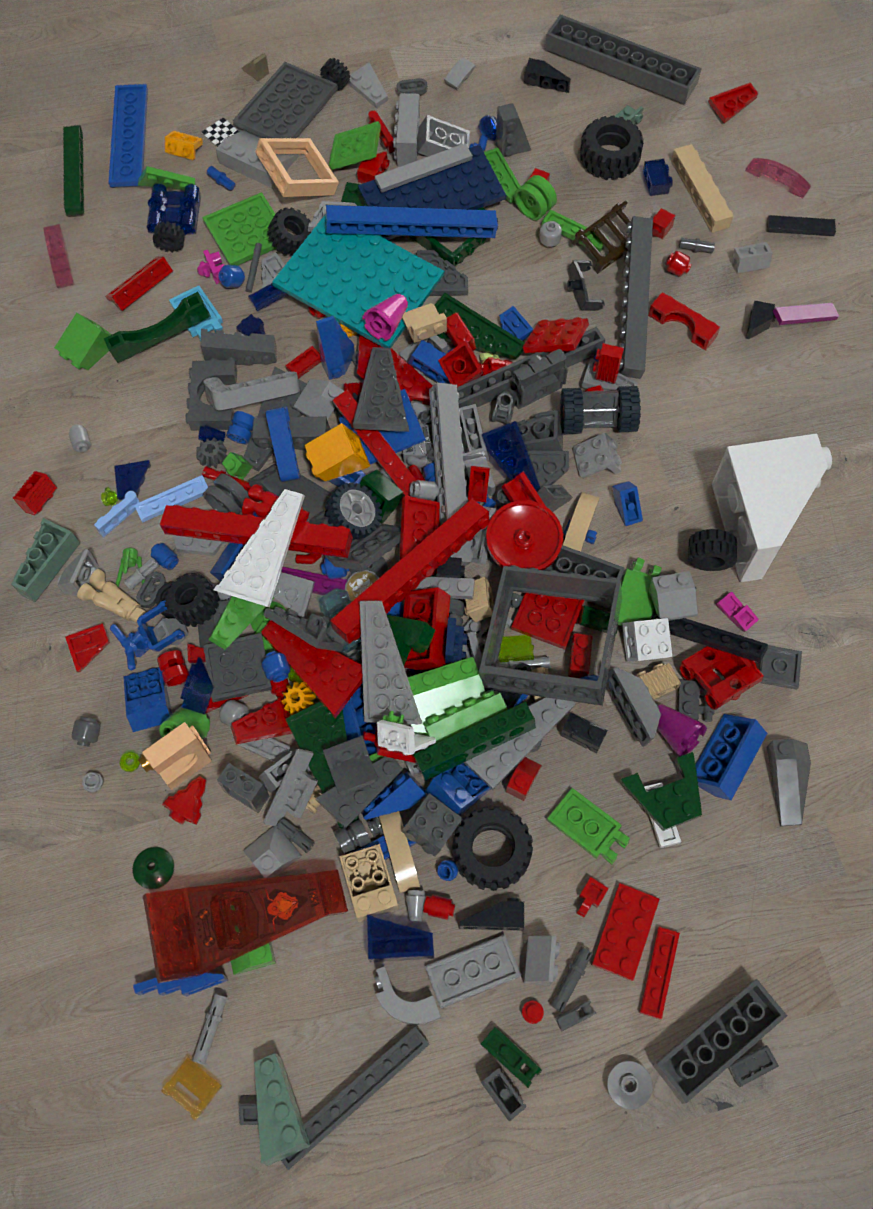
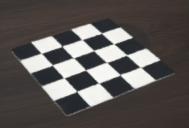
M225 118L220 119L202 131L217 147L225 138L239 132Z

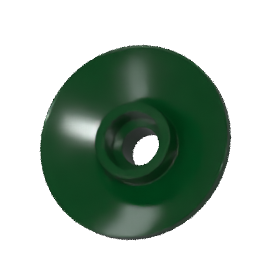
M159 847L145 849L136 857L133 863V877L140 886L146 889L161 888L173 876L174 860L165 849ZM151 863H155L153 870L148 869Z

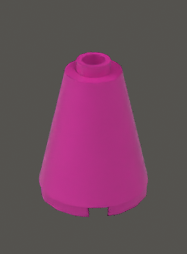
M395 294L368 309L363 315V320L365 319L366 322L364 326L367 331L377 339H390L408 307L406 297L401 294Z

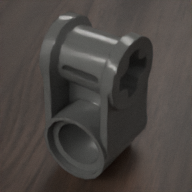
M506 389L498 396L492 415V422L499 421L506 423V426L510 425L516 402V394L513 390ZM503 395L509 396L511 402H505L503 400Z

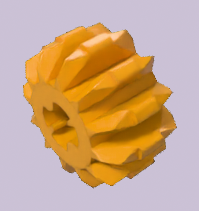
M294 682L293 687L287 686L288 692L282 693L286 698L281 702L286 704L284 709L290 711L291 715L315 704L312 700L316 698V695L312 694L311 690L303 682L301 684Z

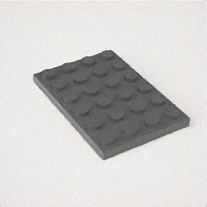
M284 62L233 119V124L261 138H297L338 90V86L336 83Z

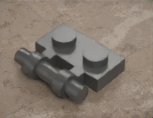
M680 680L678 712L697 721L699 714L704 715L705 722H712V715L715 714V710L709 707L706 700L705 706H699V697L705 698L707 691L700 689L698 681Z

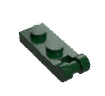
M496 1027L492 1029L480 1044L527 1088L532 1084L531 1080L535 1075L538 1076L542 1071L536 1063ZM523 1064L529 1067L525 1074L519 1071Z

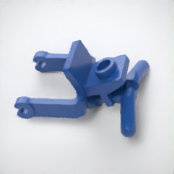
M165 600L140 616L137 620L138 630L135 633H130L127 638L117 625L112 624L110 626L111 632L119 640L122 647L125 648L127 666L131 671L136 668L134 653L136 657H141L149 649L159 652L185 636L183 631L177 630L158 642L153 631L155 627L146 626L147 621L167 610Z

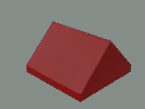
M467 340L438 360L450 384L457 385V387L480 378L483 373V369Z

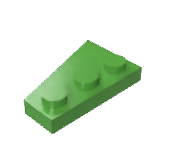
M146 166L138 179V185L190 191L195 185V178Z

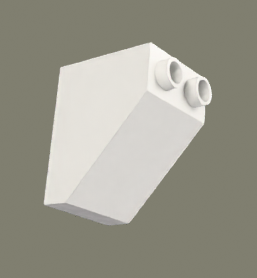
M817 434L727 447L712 482V487L724 529L737 537V563L735 567L740 582L763 578L815 488L820 487L823 474L831 468V452L828 447H821Z

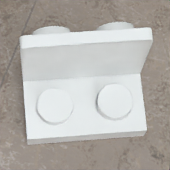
M668 618L622 623L627 662L672 657Z
M385 720L377 722L378 746L385 747L388 751H400L404 755H412L415 751L426 749L429 745L436 743V738L414 733V727Z

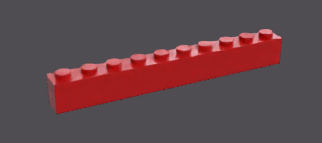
M474 499L467 502L330 620L333 630L348 644L359 639L361 636L360 601H382L387 614L397 602H401L411 590L416 589L420 582L426 577H430L436 568L445 564L452 554L457 553L467 541H471L475 537V534L488 526L490 521L489 511Z
M166 505L160 526L163 532L168 535L246 545L251 536L260 527V523L267 516L263 518L255 517L251 514L240 515L234 512H218L213 509L208 511L197 507L185 508L180 505ZM301 521L296 522L288 550L348 558L353 537L351 530L344 526L333 527L327 524L318 525Z

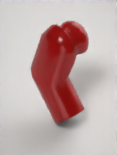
M312 553L308 555L297 554L296 563L312 565L322 555Z

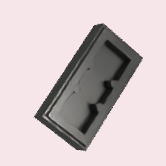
M765 1045L735 1061L728 1068L738 1087H741L779 1067L768 1045Z

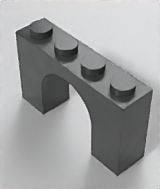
M235 360L192 361V368H189L191 383H188L190 398H187V408L189 411L185 415L186 424H189L191 431L228 430L229 426L233 425V408L216 410L212 405L203 403L201 396L205 392L203 381L207 378L217 377L224 385L237 384Z

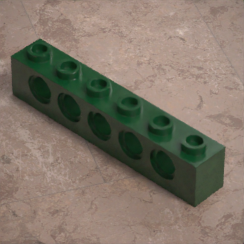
M524 702L413 755L426 781L535 729V718L527 703Z

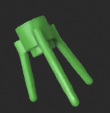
M126 548L123 550L115 584L118 588L122 574L127 573L128 567H134L135 564L138 565V568L142 567V557L138 556L136 549Z

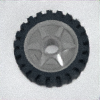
M346 483L338 487L329 496L325 506V510H327L325 513L326 517H330L328 523H333V527L344 526L349 528L353 537L352 540H361L377 529L382 519V516H380L382 509H378L381 506L380 502H375L377 497H372L371 494L373 492L371 490L367 492V487L365 486L360 488L358 483L355 485L354 483Z

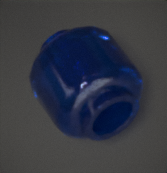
M486 115L479 121L478 130L488 140H496L497 118Z

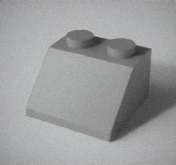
M690 571L652 577L649 591L658 619L668 618V621L698 615L696 589Z

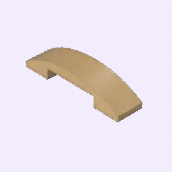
M582 492L563 543L564 546L581 552L600 499L599 497Z
M399 811L379 816L399 892L403 893L420 888L408 840L402 832L404 826Z

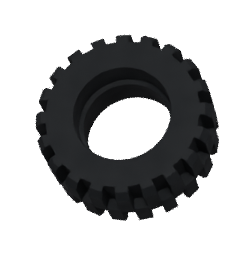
M610 115V117L603 116L600 119H595L586 126L582 134L580 147L582 165L585 169L587 168L589 173H594L596 177H603L606 180L608 178L617 180L618 177L624 178L627 174L630 175L637 169L641 159L644 144L642 132L636 124H632V121L629 119L625 120L621 116L618 118ZM614 145L621 148V150L612 151L601 146Z
M485 806L480 811L475 809L470 812V816H465L461 820L460 826H457L452 847L454 863L458 867L460 875L463 878L465 877L469 884L472 886L475 884L482 890L489 888L491 891H497V888H509V885L517 883L520 877L524 876L531 861L533 840L532 836L529 835V828L526 823L523 824L521 822L522 818L520 816L512 815V811L507 808L505 811L500 810V806H494L493 809H488V806ZM494 830L501 832L510 840L512 854L505 864L498 867H489L481 864L475 858L472 849L473 842L477 835L484 831Z

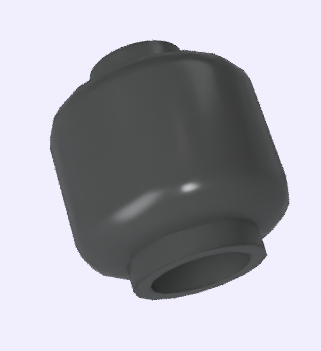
M80 717V720L78 719L74 722L71 737L78 741L77 745L89 747L90 743L98 741L101 726L96 722L97 719Z

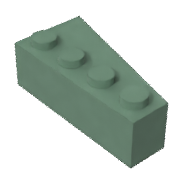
M45 518L40 523L42 526L39 532L36 531L34 535L35 541L32 547L28 548L26 552L27 557L24 563H21L11 583L20 595L33 602L37 601L80 544L71 531Z
M276 1053L254 1062L261 1163L266 1166H270L310 1147L282 1058Z

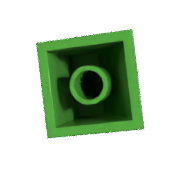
M76 312L54 348L60 352L59 355L62 358L70 359L74 367L78 369L82 367L89 370L109 352L104 338L112 334L96 322Z

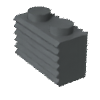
M497 1069L481 1083L507 1120L511 1121L526 1108V1104H523L524 1100H520L521 1096H518V1092H515V1088H512V1085L503 1076L504 1073H501V1069Z

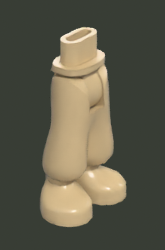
M100 569L92 573L90 585L87 583L83 584L77 593V597L82 601L92 600L96 606L109 610L125 618L127 621L132 620L137 623L138 618L146 613L145 610L140 608V604L119 589L114 583L110 581L105 582V573Z

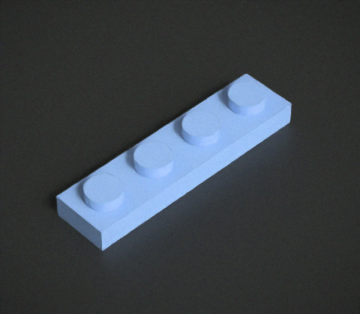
M201 475L141 501L134 506L143 523L163 514L166 505L182 506L202 497L208 486Z

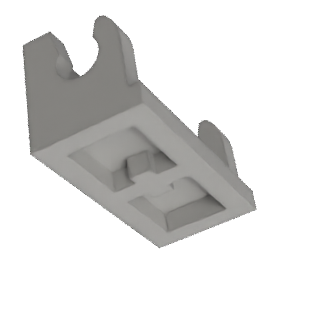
M767 242L734 248L733 264H737L736 272L743 273L769 268L773 252Z

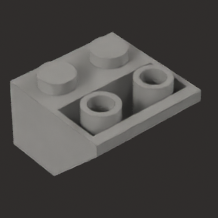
M528 936L524 973L525 984L550 986L557 979L558 965H554V961L559 956L560 943L556 942V936Z

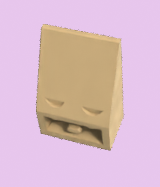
M380 844L340 856L358 922L399 909Z

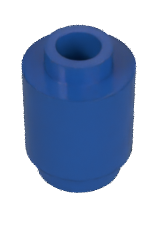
M160 543L152 547L151 557L161 567L168 570L176 567L179 559L166 544Z

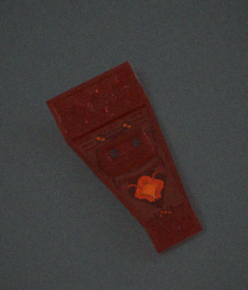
M338 869L145 893L143 895L158 984L201 976L317 920L348 912ZM230 905L235 907V911L231 909ZM235 926L239 928V932L235 930Z

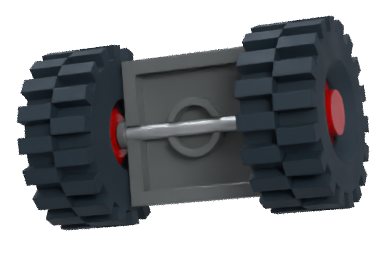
M619 386L614 391L582 392L581 388H562L560 399L562 433L581 434L583 428L617 427L618 432H637L641 418V401L638 387Z

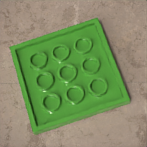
M262 192L202 217L204 224L229 265H240L251 260L256 243L262 244L260 256L277 249L272 246V242L268 239L269 235H267L268 226L275 216V212Z

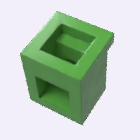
M230 452L222 462L230 475L234 477L236 475L241 480L246 477L253 467L242 455Z

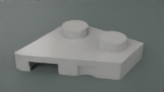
M277 253L262 259V290L264 294L276 288L273 286L272 281L285 266Z

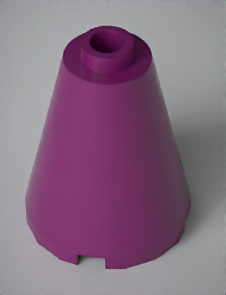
M664 704L658 705L661 716L657 729L679 757L690 753L699 744L698 737L705 735L706 725Z

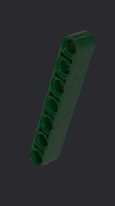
M80 125L63 127L64 210L66 216L84 215L83 132Z

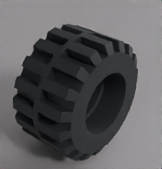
M286 207L276 212L268 226L267 235H269L268 239L272 242V246L277 248V251H282L285 255L289 253L290 256H293L311 233L308 231V225L311 223V220L306 218L307 215L305 213L302 214L300 210L297 209L296 211L292 207L290 209ZM285 228L293 231L295 235L289 233Z
M719 529L695 532V534L690 536L688 543L689 564L696 569L704 571H721L733 567L737 563V537L728 531Z
M191 573L190 576L184 574L182 578L178 577L175 583L172 582L170 584L171 587L167 589V595L164 598L166 601L165 606L182 625L197 627V624L203 625L204 621L211 619V615H215V609L219 607L218 601H220L218 592L214 591V587L205 577L195 573ZM196 596V598L188 604V602Z

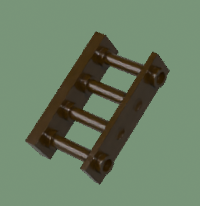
M627 201L621 204L617 203L611 209L612 211L585 230L581 229L575 234L576 238L572 244L575 246L582 241L597 259V264L594 268L597 274L627 252L628 248H625L626 237L611 220L618 215L626 226L628 222H631V219L623 211L628 204ZM606 224L621 241V245L619 247L614 246L599 228ZM594 232L609 250V254L606 256L602 255L587 237Z

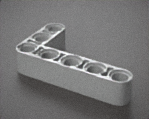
M297 372L281 373L225 386L217 377L207 378L203 381L207 400L216 410L231 409L295 394L300 391Z

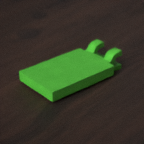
M638 557L636 562H632L631 569L627 568L624 571L621 580L622 603L618 625L623 627L622 623L651 619L654 603L649 588L652 577H658L662 567L654 565L653 569L650 568L648 574L641 572L645 560Z
M571 788L547 818L550 824L597 859L602 855L611 865L618 856L617 853L609 849L611 845L616 841L618 845L625 849L629 844L630 838L619 831L622 825L573 788Z

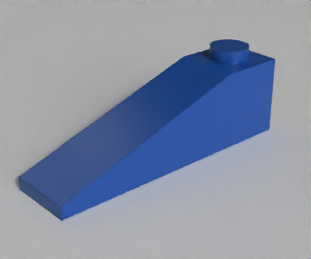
M330 316L316 321L321 364L329 380L346 374L355 352L352 340L349 339L334 316Z

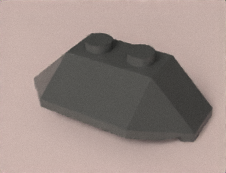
M615 667L609 672L607 680L612 698L632 736L644 747L655 737L661 716L659 707L654 702L648 687L641 678Z

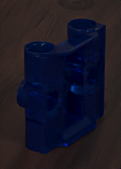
M154 184L152 186L151 198L148 200L149 212L146 225L148 233H154L155 226L158 223L161 224V222L165 224L170 222L171 225L175 223L176 227L179 225L180 229L184 230L183 233L185 235L196 233L201 201L199 187L194 184H188L185 186V191H167L164 185ZM168 205H180V207H168Z

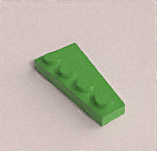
M499 148L484 152L506 193V200L509 203L515 202V191L521 186Z
M231 596L208 640L224 650L227 649L266 606Z

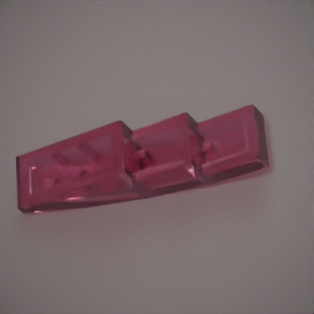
M60 224L43 227L57 288L75 285Z

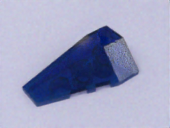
M514 421L482 434L487 451L510 480H513L524 471L536 492H538L541 487L519 423Z

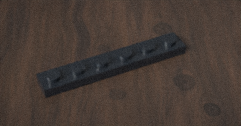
M656 611L650 620L658 619ZM681 618L668 621L671 635L758 663L761 662L768 650V644L690 619Z

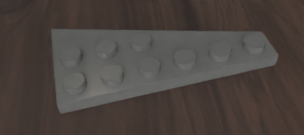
M372 348L353 422L354 429L409 432L390 348Z

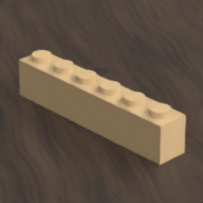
M692 144L674 149L671 161L711 233L730 228L733 213L729 210L726 200L721 196L718 186L713 182L711 174L706 170L705 163L701 161L698 151L694 149Z

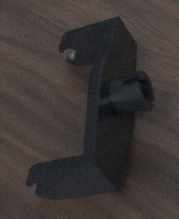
M573 260L568 268L570 279L567 282L568 290H573L581 310L597 311L603 309V305H605L603 300L588 298L585 279L581 272L590 270V266H593L592 262L589 260Z

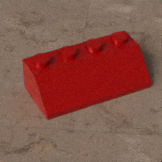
M439 587L410 591L405 596L403 618L426 622L436 631L430 646L425 652L416 653L412 649L410 650L404 668L430 671L445 666L451 595Z

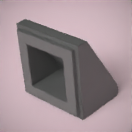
M256 1095L241 1096L239 1101V1125H258Z

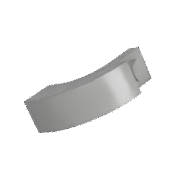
M385 966L376 969L378 975L374 976L378 989L383 988L384 990L377 993L376 996L381 1006L390 1016L409 1025H424L441 1019L433 995L417 1002L402 1000L393 991Z

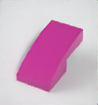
M732 591L716 603L718 608L744 632L759 620L749 606H743Z

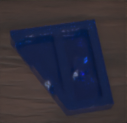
M149 460L114 466L117 498L119 501L125 499V494L128 491H134L138 497L140 487L145 481L146 471L151 467Z

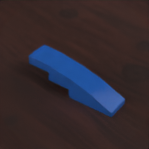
M183 973L153 978L134 984L133 988L137 995H143L157 989L158 994L162 996L181 990L182 995L187 997L224 983L228 979L224 974Z

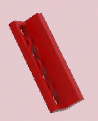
M164 256L155 257L105 297L108 301H113L118 309L122 311L173 272V269Z
M524 471L501 487L510 502L534 500V502L545 506Z

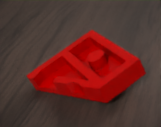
M103 623L65 637L77 672H81L110 643Z

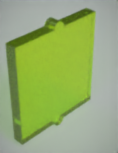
M527 635L503 637L499 653L500 663L534 660V645H532L531 637Z

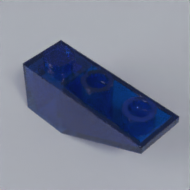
M199 657L196 665H191L180 699H184L182 708L205 714L214 687L203 661Z

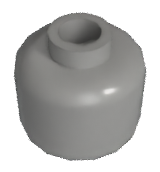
M554 221L542 224L540 228L541 243L547 247L559 244L562 234L561 226Z
M229 700L220 707V720L231 727L233 722L249 714L248 707L235 700Z

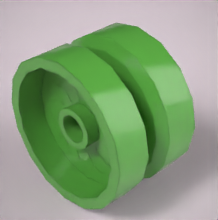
M539 175L532 176L514 194L517 207L531 220H539L557 202L554 188L545 178Z

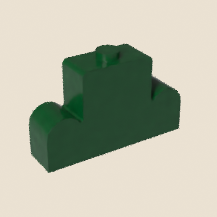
M387 615L404 666L411 649L416 653H423L428 649L436 630L423 621Z

